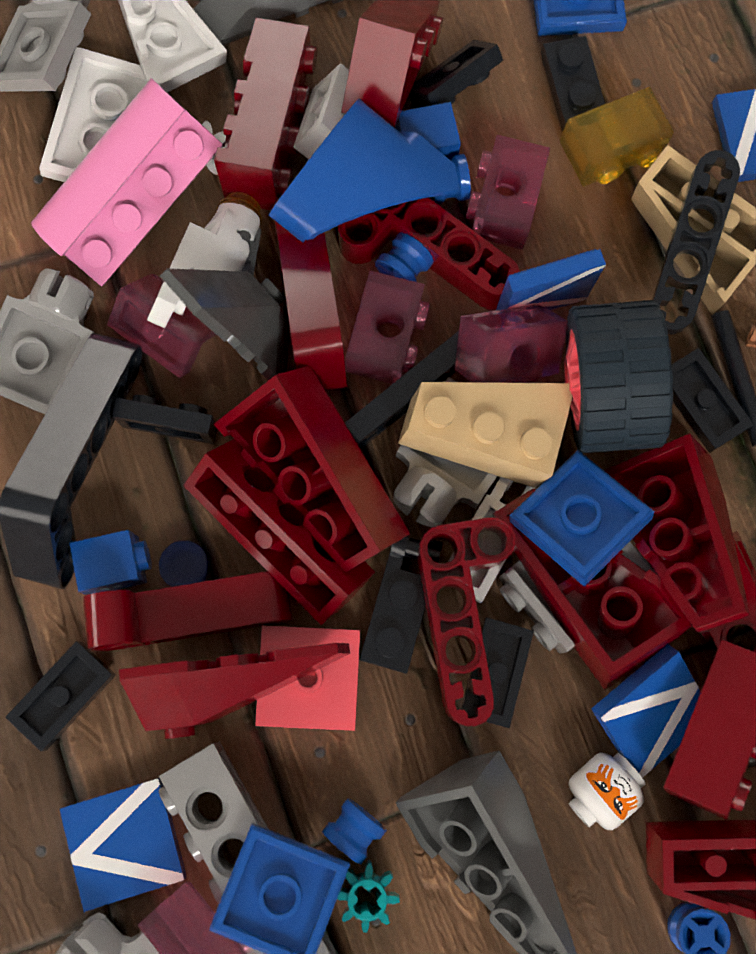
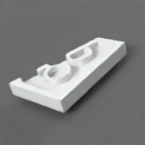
M118 0L146 83L152 78L166 92H169L226 63L227 50L186 0Z
M80 47L75 48L39 167L41 176L61 182L67 180L146 85L141 65Z

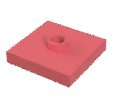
M262 625L260 655L272 650L329 643H349L350 654L258 699L255 726L355 731L360 630Z

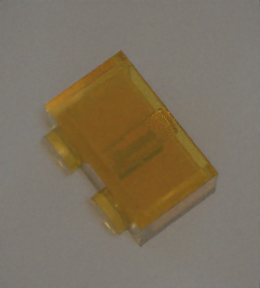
M647 87L568 119L560 143L582 187L596 181L600 184L611 182L619 177L624 170L635 165H639L640 168L652 165L668 145L674 131L650 87Z

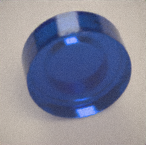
M177 541L170 544L162 552L159 560L160 575L172 587L204 582L210 569L209 558L205 551L191 541Z

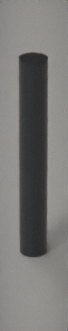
M724 310L713 314L711 319L737 401L754 424L747 429V433L752 447H756V393L729 310Z

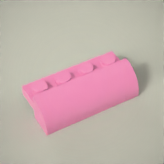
M151 78L33 219L31 225L37 234L60 256L65 255L100 286H103L215 156L218 147H222L223 144Z

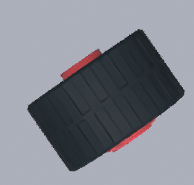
M654 300L573 306L569 310L566 327L564 382L569 383L572 394L570 405L571 425L576 447L581 453L660 448L667 442L672 422L673 405L671 350L663 312L659 304Z

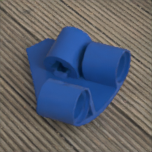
M359 98L304 165L269 213V217L304 243L305 240L314 239L321 233L338 225L387 207L423 198L457 194L460 188L456 167L451 160L422 136L412 131L399 132Z

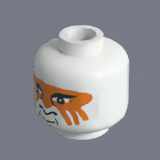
M598 753L570 778L569 788L575 798L568 804L587 827H591L597 822L606 830H614L644 803V795L641 788L645 785V781L621 754L617 753L612 757L607 753Z

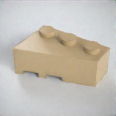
M669 145L666 146L640 179L631 198L633 204L666 250H668L691 175L697 166ZM711 175L708 188L703 196L713 197L714 190L719 184V181ZM734 193L701 296V300L712 315L728 300L756 264V207L736 193ZM695 209L688 214V222L693 230L707 232L714 227V219L709 211ZM680 254L674 258L675 263L686 278L695 277L699 273V262L691 254Z
M422 382L410 400L398 444L535 488L553 476L572 401L569 383Z

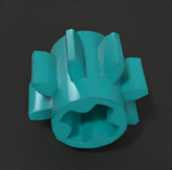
M370 860L365 865V872L356 875L349 868L346 874V879L350 883L349 888H341L337 898L343 901L348 900V906L342 913V921L346 922L354 916L361 920V927L365 933L369 929V922L378 918L382 923L388 925L390 919L388 912L385 910L387 903L396 904L400 902L398 893L386 891V886L393 878L392 872H384L381 876L373 873V865ZM362 885L364 889L369 891L377 887V904L372 906L368 901H365L359 905L357 903V888Z

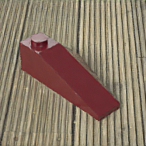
M691 433L670 441L660 448H654L604 470L654 511L653 519L633 538V541L636 543L635 546L642 556L648 560L658 574L662 584L696 631L702 632L750 615L725 496L710 454Z
M533 488L494 512L493 517L506 521L513 528L516 536L515 554L560 626L575 644V650L604 690L640 668L692 625L664 587L660 577L650 569L645 571L622 555L623 550L585 587L510 523V514L535 491Z
M329 643L267 651L263 655L253 653L220 656V658H216L217 661L211 662L209 660L190 662L186 660L119 669V680L145 731L164 729L165 739L196 735L195 725L212 723L350 654L349 643Z

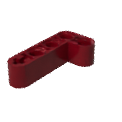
M430 198L413 200L393 207H387L338 225L341 255L353 264L370 262L390 239L393 240L399 233H406L414 237L432 255L434 262L430 269L488 311H496L507 277L520 272L518 265L510 257ZM423 224L430 226L434 232L423 235L417 233L413 228ZM363 231L370 237L359 242L350 239L348 236L352 232ZM454 251H462L470 257V260L457 262L449 254ZM497 280L503 282V284L500 283L496 287L490 285L496 283Z
M276 222L296 369L311 366L325 390L347 387L343 344L325 232L314 239L305 240L302 243Z
M495 517L439 525L431 528L424 534L418 548V563L443 705L447 715L453 721L464 726H477L484 723L491 716L494 708L493 691L470 571L500 565L514 550L516 536L513 528L506 521ZM484 531L496 533L502 541L501 553L497 555L484 553L477 543L479 533ZM436 539L448 541L454 550L453 560L446 564L433 561L427 551L428 544ZM453 588L461 594L463 606L459 613L447 614L438 607L436 596L440 589ZM452 637H462L471 645L472 656L463 666L451 663L446 656V645ZM476 669L477 679H467L470 694L479 695L481 700L480 705L473 707V715L468 717L466 710L456 709L455 700L462 698L464 694L462 681H456L451 684L449 673L466 674Z
M268 571L137 593L129 590H112L83 596L88 649L96 651L121 650L292 620L289 593Z

